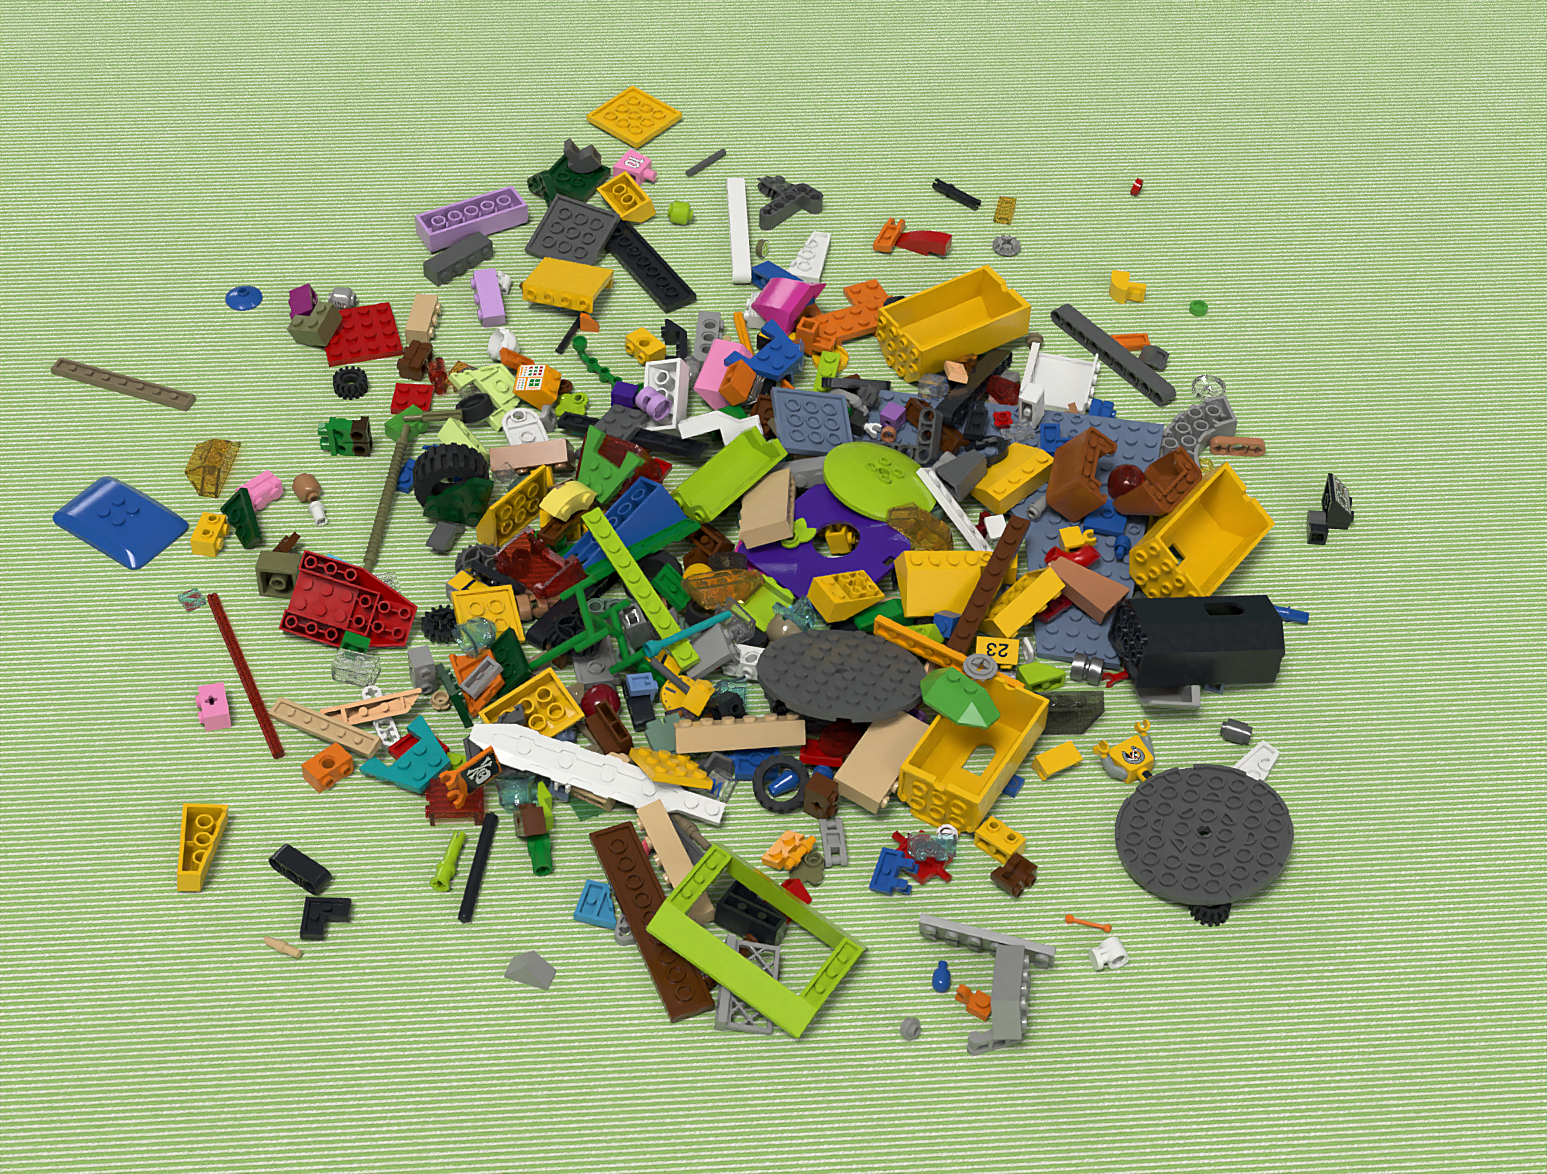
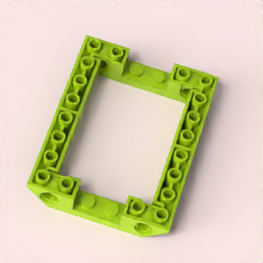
M720 842L714 843L663 902L646 928V931L796 1039H799L836 986L847 976L868 948ZM726 867V873L835 949L799 996L688 917L695 902L711 884L714 885L719 880Z

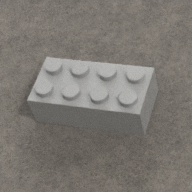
M997 945L991 993L993 1039L1022 1040V1031L1027 1030L1031 974L1028 971L1030 969V955H1025V945Z

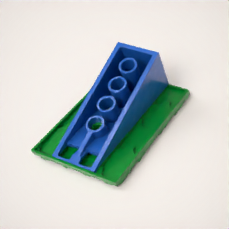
M642 476L604 514L635 561L647 554L657 552L673 541L678 542L701 528L697 521L686 517L662 484ZM589 530L578 542L549 556L559 565L565 566L579 575L586 577L594 575L597 581L615 571Z

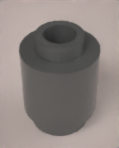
M1228 718L1227 722L1223 721L1220 733L1223 734V739L1243 744V742L1249 743L1253 727L1248 726L1247 723Z

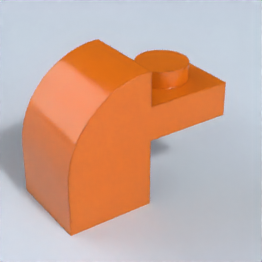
M802 317L796 327L795 338L801 339L805 343L804 352L812 355L814 350L821 353L822 351L831 352L836 344V338L819 333V321Z

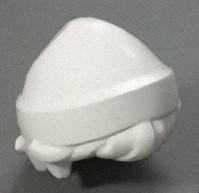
M502 326L496 329L490 337L487 350L488 355H491V359L501 361L499 351L503 347L519 353L520 350L515 334L510 329H505Z

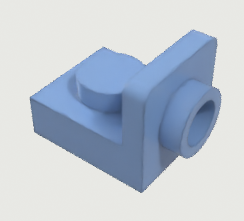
M651 672L626 675L630 697L649 695L650 701H654L655 693H658V684L656 680H653Z

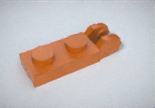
M890 218L874 241L873 250L891 252L905 228V220L900 219L897 225H895V219Z

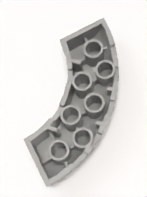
M1226 395L1206 399L1199 405L1193 404L1185 412L1181 411L1177 414L1163 432L1159 458L1182 445L1197 466L1201 468L1198 457L1210 446L1209 441L1213 437H1234L1237 419Z

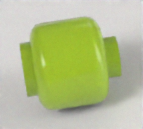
M675 200L669 204L667 217H669L672 223L686 225L688 220H692L694 210H690L691 206L689 203Z

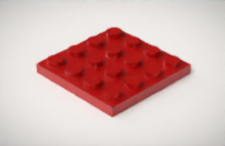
M390 302L338 310L343 318L328 345L324 346L329 367L403 355V348Z

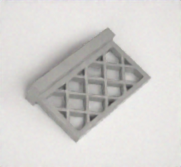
M727 935L725 944L738 953L739 947L748 948L753 954L748 960L752 961L756 958L762 965V970L777 980L781 947L737 940V936ZM765 951L774 953V960L769 964H766L760 956ZM719 983L714 1030L723 1031L726 1028L770 1036L773 1021L762 1014L767 1021V1027H758L753 1019L761 1013L757 1011L752 1016H749L742 1008L747 1003L743 1001L739 1004L734 998V993ZM737 1010L746 1019L741 1024L731 1022V1015Z

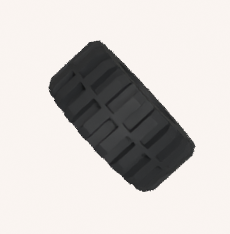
M455 442L447 445L442 443L438 447H430L428 452L424 451L420 458L418 457L415 461L412 471L414 494L416 500L423 508L428 496L442 494L443 490L454 485L461 486L467 483L468 479L476 477L490 480L485 457L473 447L469 448L466 444L457 445ZM446 477L464 478L461 481L454 483H444L439 481Z

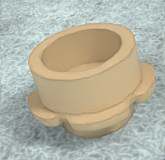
M437 691L432 695L430 703L436 710H445L450 706L451 699L447 692Z

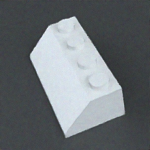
M681 358L646 362L644 387L652 386L671 401L672 407L669 414L663 420L656 421L649 416V420L642 427L643 429L681 437L678 423L686 419L690 367Z

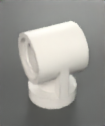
M1110 937L1100 944L1099 950L1093 947L1088 951L1090 962L1096 971L1103 969V964L1106 963L1109 968L1117 969L1129 961V955L1118 937Z

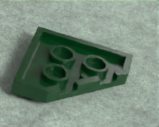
M473 477L461 486L454 485L443 490L442 494L428 496L422 516L477 526L486 513L494 481Z

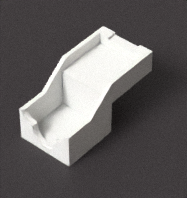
M716 410L681 420L678 423L682 439L720 429L725 446L742 431L755 425L762 436L765 437L759 415L739 420Z

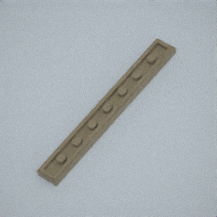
M62 357L51 368V373L54 375L186 412L196 400L194 394Z

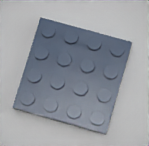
M772 387L770 393L776 434L787 453L822 457L827 456L838 445L853 442L845 395Z

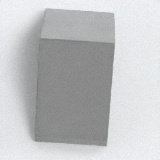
M532 950L514 956L504 974V978L548 991L556 970L537 952Z

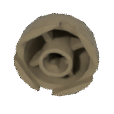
M776 613L766 628L768 645L780 638L803 631L789 618L784 621L781 619L783 615Z

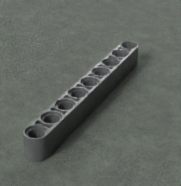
M1066 303L1051 311V319L1055 325L1094 356L1099 354V360L1154 404L1161 406L1176 397V390L1168 381L1073 306Z

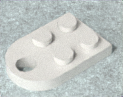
M516 408L504 415L502 430L509 446L549 440L538 414L533 410ZM517 416L523 417L522 419H519V420H518V419H515V417H517Z

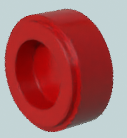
M1137 178L1130 194L1137 196L1140 193L1144 183L1142 179Z

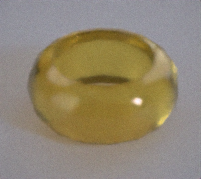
M1199 459L1202 473H1207L1214 469V464L1210 459Z

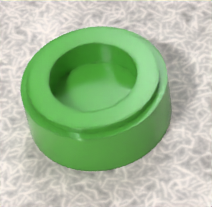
M1194 300L1190 303L1189 312L1192 315L1201 317L1207 314L1208 305L1206 302Z

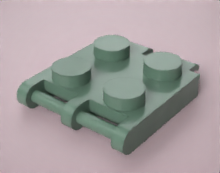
M677 712L665 716L663 719L664 724L660 718L646 723L647 730H645L644 735L653 751L666 750L671 754L678 755L674 745V723H679V720L685 719V717L680 718ZM700 752L685 753L688 754L690 757L694 755L695 757H698L701 755Z

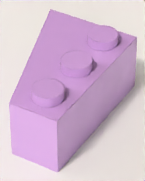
M495 268L473 271V278L470 279V283L474 292V302L478 307V320L482 321L483 327L504 325L505 311Z

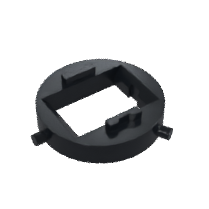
M995 435L984 436L983 441H972L965 447V451L967 453L972 449L977 451V448L997 445L998 454L986 456V466L990 467L1007 457L1009 453V440Z

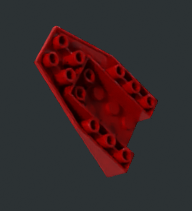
M304 550L298 568L300 572L288 609L284 610L279 626L280 630L338 648L345 631L370 638L369 647L406 646L418 606L365 568Z

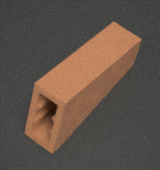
M1062 556L1056 561L1052 560L1047 565V567L1053 569L1065 584V587L1060 590L1062 594L1099 624L1103 623L1114 612L1116 603L1125 601L1130 589Z

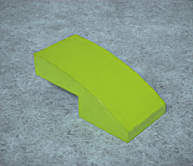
M541 781L538 783L537 791L538 807L543 806L546 831L554 829L553 814L551 812L552 796L544 782Z

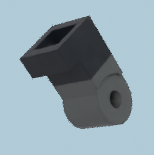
M1308 510L1307 544L1325 545L1329 532L1328 526H1326V512ZM1312 534H1318L1321 536V538L1314 539L1312 538Z

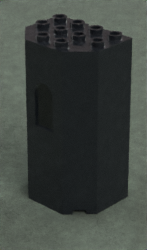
M1267 595L1126 599L1116 603L1108 632V638L1119 658L1123 657L1124 667L1135 688L1275 682L1276 676L1280 671L1282 658L1285 656L1283 620Z

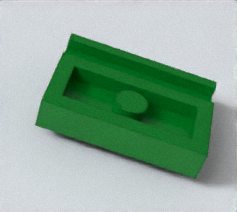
M669 563L663 566L650 582L678 612L686 606L697 592Z

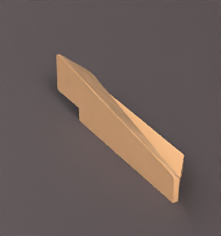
M420 687L320 709V713L349 725L408 713L423 689Z

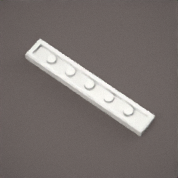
M920 468L916 472L972 548L975 551L993 552V549L931 468Z

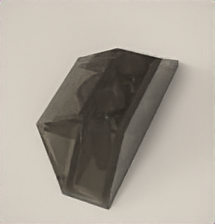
M1104 691L1033 692L1050 700L1046 726L1041 735H1082L1104 713Z

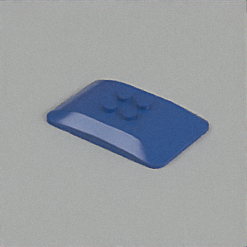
M104 476L98 479L56 511L52 517L57 526L130 570H138L144 567L185 534L189 528L187 521L145 493L111 476Z

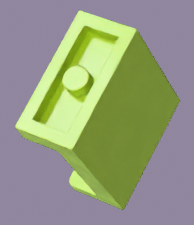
M762 574L757 585L740 604L737 602L732 607L731 617L746 622L749 626L766 635V628L770 620L776 613L782 614V619L788 613L789 606L794 605L795 597L790 590L780 587L772 577Z

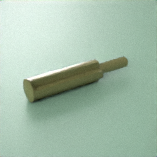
M462 409L427 411L418 415H404L403 420L437 422L447 421L449 417L463 420Z

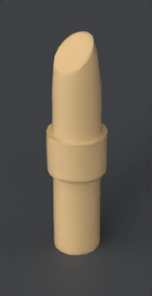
M264 936L265 944L276 951L286 953L297 959L301 957L302 950L289 945L285 941Z

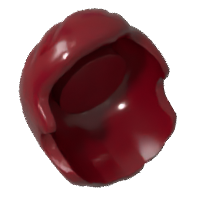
M603 683L593 685L587 689L580 703L585 717L587 718L595 714V705L604 700L609 702L618 715L621 709L618 693L611 686Z

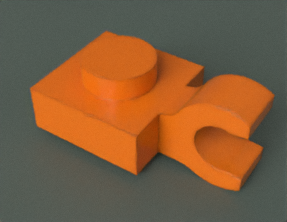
M960 984L956 990L955 999L967 1005L966 1011L986 1022L991 1015V996L978 989L973 994L967 986Z

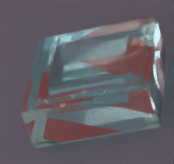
M196 587L178 595V601L188 613L206 605V599Z

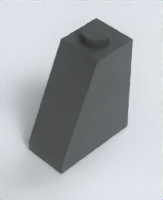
M972 449L935 468V473L950 494L960 502L987 474V459L983 454Z

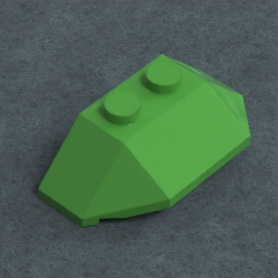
M953 667L933 670L920 681L919 685L923 702L956 725L981 727V729L987 730L1001 717L986 689Z

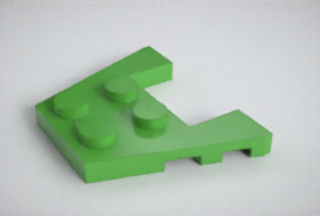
M590 425L578 482L597 492L595 499L607 505L621 490L625 480L631 478L635 474L634 470L638 466H642L645 460L634 452L628 451L621 467H618L598 453L606 433L596 426Z

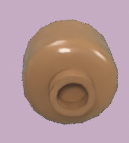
M302 473L293 480V492L301 502L312 503L319 498L322 488L314 475Z

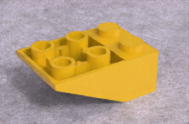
M864 570L814 577L806 597L826 622L831 623L848 619L884 599L885 595Z

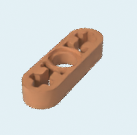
M1215 436L1209 441L1210 451L1214 455L1259 457L1266 451L1265 442L1261 438ZM1236 444L1242 445L1241 448H1233V446Z

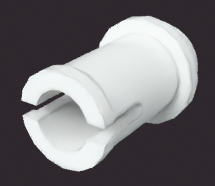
M314 501L310 504L309 512L313 515L315 525L320 527L326 525L328 520L324 513L325 507L319 501Z

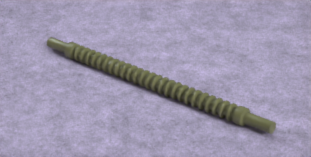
M408 424L403 425L400 438L396 441L393 459L390 463L377 515L375 516L376 519L370 534L371 537L369 538L366 554L363 559L365 563L363 568L370 573L372 565L377 560V552L379 551L392 499L394 498L393 495L395 494L399 474L409 444L407 439L411 426Z

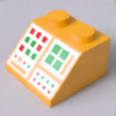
M547 364L520 365L517 370L512 393L542 410L543 405H551L557 399L562 374Z

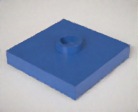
M1107 499L1106 504L1086 515L1083 530L1092 529L1096 533L1118 537L1124 534L1129 515L1119 513L1112 504L1113 500Z

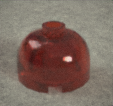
M1133 464L1116 466L1108 477V494L1113 499L1125 495L1146 481L1145 474L1139 467Z

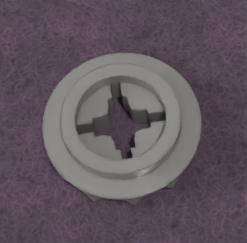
M1002 234L1001 237L996 236L992 243L993 250L1005 256L1017 254L1021 248L1020 241L1010 235L1005 236Z
M985 654L970 655L963 663V671L966 672L968 678L972 677L974 682L977 679L982 682L986 679L992 680L998 669L996 661ZM981 665H983V669L981 671H977V669L981 667Z

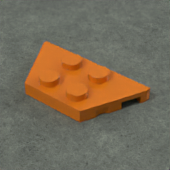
M490 649L480 650L479 652H466L464 656L449 655L459 685L487 656L496 661L494 653ZM501 672L475 700L461 690L473 718L478 715V712L485 707L505 684Z

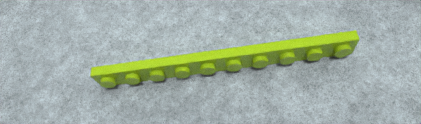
M597 507L582 515V521L660 639H665L682 631L601 509ZM687 638L666 647L682 672L701 662L700 657Z

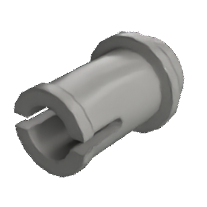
M1041 496L1034 504H1030L1027 507L1026 513L1030 518H1039L1041 513L1049 507L1046 502V496Z

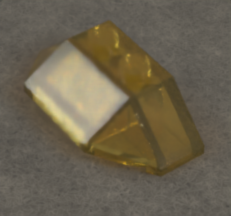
M211 439L196 444L184 473L199 496L219 497L240 449L241 442Z
M915 502L888 509L885 523L926 550L955 551L951 527Z
M725 569L692 574L685 580H681V586L686 593L705 609L734 606L737 602L744 604L765 583V579L757 569H751L750 571L745 569Z

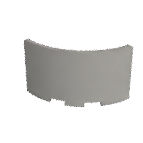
M1200 686L1136 688L1138 699L1144 707L1198 709L1201 706Z

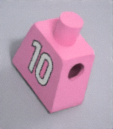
M629 149L613 166V178L626 171L639 186L646 179L654 182L657 177V172L652 170L651 159L632 149Z

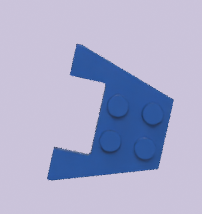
M771 319L761 328V334L772 340L751 359L737 351H733L724 359V365L728 367L742 359L756 372V375L780 381L803 361L802 352L780 326Z

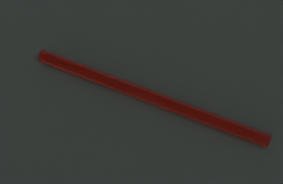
M217 593L208 594L207 601L274 759L283 758L285 755L283 747Z

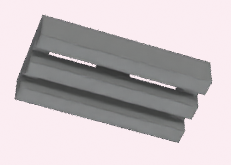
M487 656L459 687L475 700L498 676L503 668Z

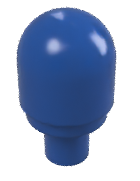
M1119 535L1115 539L1113 548L1116 553L1115 557L1118 559H1122L1129 552L1131 540L1127 535Z
M946 961L938 962V969L934 970L932 976V987L940 993L946 992L951 982V974L947 970L948 963Z

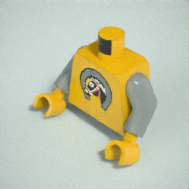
M1147 719L1142 721L1144 729L1141 728L1139 721L1134 725L1135 731L1141 734L1140 737L1136 734L1110 749L1109 744L1105 740L1100 741L1099 745L1097 744L1093 747V753L1101 756L1100 760L1109 776L1118 778L1126 784H1131L1139 779L1144 782L1154 776L1151 772L1155 756L1150 734L1146 732L1150 728V723Z

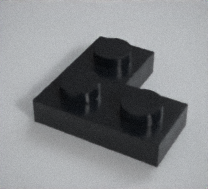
M306 897L300 939L324 940L326 921L349 922L352 907L351 898Z

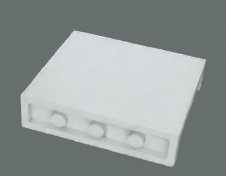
M1033 342L1019 396L1027 383L1036 384L1045 388L1044 409L1059 412L1069 411L1068 404L1075 402L1079 414L1085 415L1086 409H1090L1092 401L1089 397L1093 398L1095 386L1092 385H1096L1098 374L1095 373H1099L1101 362H1097L1099 354L1095 355L1094 362L1039 352L1040 343Z

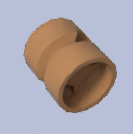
M544 591L533 592L531 596L527 594L515 596L521 622L531 620L533 616L538 619L548 611ZM531 603L535 604V609H532Z

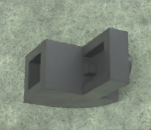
M571 138L564 141L563 152L566 158L569 159L568 167L578 173H588L601 167L602 156L592 144L580 150Z

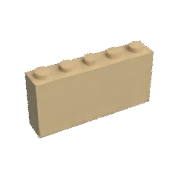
M790 468L763 475L743 493L738 535L740 541L745 543L747 549L793 537L796 483Z
M904 711L898 712L897 716L893 718L873 721L833 778V781L838 783V793L874 814H877L880 808L885 809L890 800L889 795L891 792L895 794L898 789L901 765L929 728V725Z

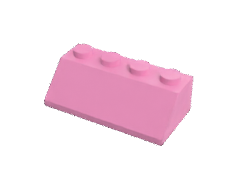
M715 339L711 345L693 389L714 410L731 405L718 392L728 368L724 365V359L733 351H737L749 359L753 357L743 344Z

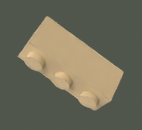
M416 293L405 327L407 344H410L412 340L429 343L430 338H433L434 326H437L438 323L437 315L441 313V303L438 302V295Z

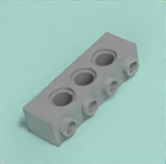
M698 312L692 374L700 373L715 339L722 340L723 332L720 331L724 329V320H721V312Z

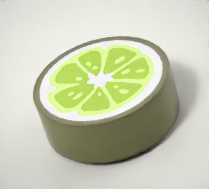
M760 239L756 245V255L765 258L769 251V241Z

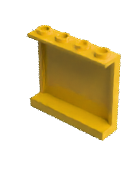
M544 257L523 282L522 300L593 313V302L604 288L611 289L613 287L614 270Z

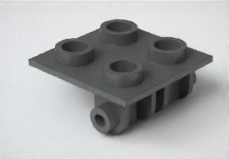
M776 175V177L765 176L757 178L760 181L757 186L759 191L773 200L795 186V184L786 182V179L779 175Z

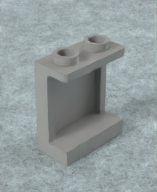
M717 623L690 641L701 662L686 670L688 677L694 681L698 678L705 680V675L728 660H733L736 664L740 662L738 656L740 653L739 649L733 643L732 639L734 636L728 627L724 628L720 623Z

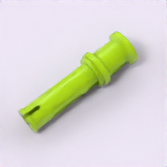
M458 830L453 832L443 860L436 866V874L430 880V886L436 891L446 892L450 888L449 881L455 875V864L467 837L462 831H460L458 837Z

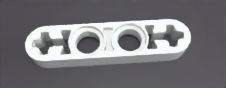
M374 685L367 686L362 691L363 700L371 698L370 695L374 697L383 696L380 688ZM392 716L371 720L376 735L381 737L383 741L381 744L382 749L388 752V747L400 740ZM384 723L390 725L386 729L379 728V726ZM388 736H390L393 743L387 741Z

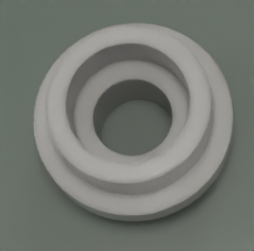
M908 1017L900 1026V1034L908 1041L918 1037L921 1031L920 1021L917 1018Z

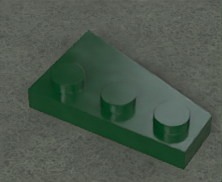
M241 487L220 508V511L227 515V522L234 526L235 534L245 549H252L262 537L248 488Z

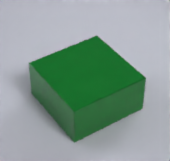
M345 631L336 656L362 664L371 639Z

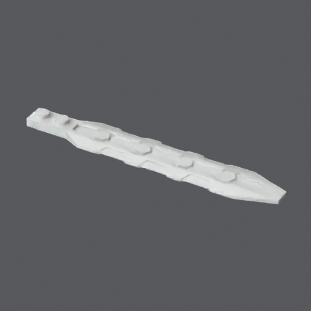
M474 724L469 740L482 750L491 745L494 748L498 762L521 771L527 770L551 778V781L563 785L569 784L590 791L593 795L605 799L611 798L632 805L635 809L661 799L667 814L677 812L719 826L726 805L725 803L686 791L680 785L652 781L640 767L623 762L622 759L598 754L580 748V745L568 741L562 742L517 724Z

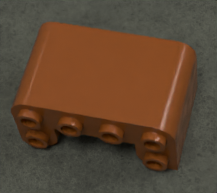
M1089 427L1056 448L1046 491L1047 504L1073 523L1106 504L1107 495H1102L1099 490L1102 483L1094 478L1098 459L1107 454H1114L1117 451L1118 445L1096 428Z

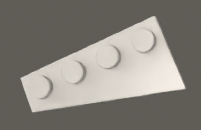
M1263 740L1232 768L1245 771L1247 776L1257 781L1259 779L1265 781L1279 758L1280 751Z

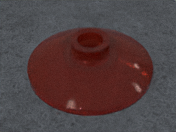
M834 723L825 728L820 734L819 747L828 756H845L850 754L860 741L861 733L858 727L852 723Z

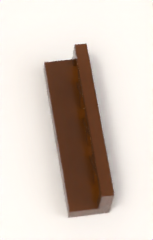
M910 397L904 407L906 408V418L918 428L922 409L933 407L924 399ZM933 412L929 415V421L933 420ZM942 424L939 448L944 453L949 451L955 455L960 446L967 447L971 443L969 439H963V434L954 426ZM928 432L926 435L929 439H931V432Z

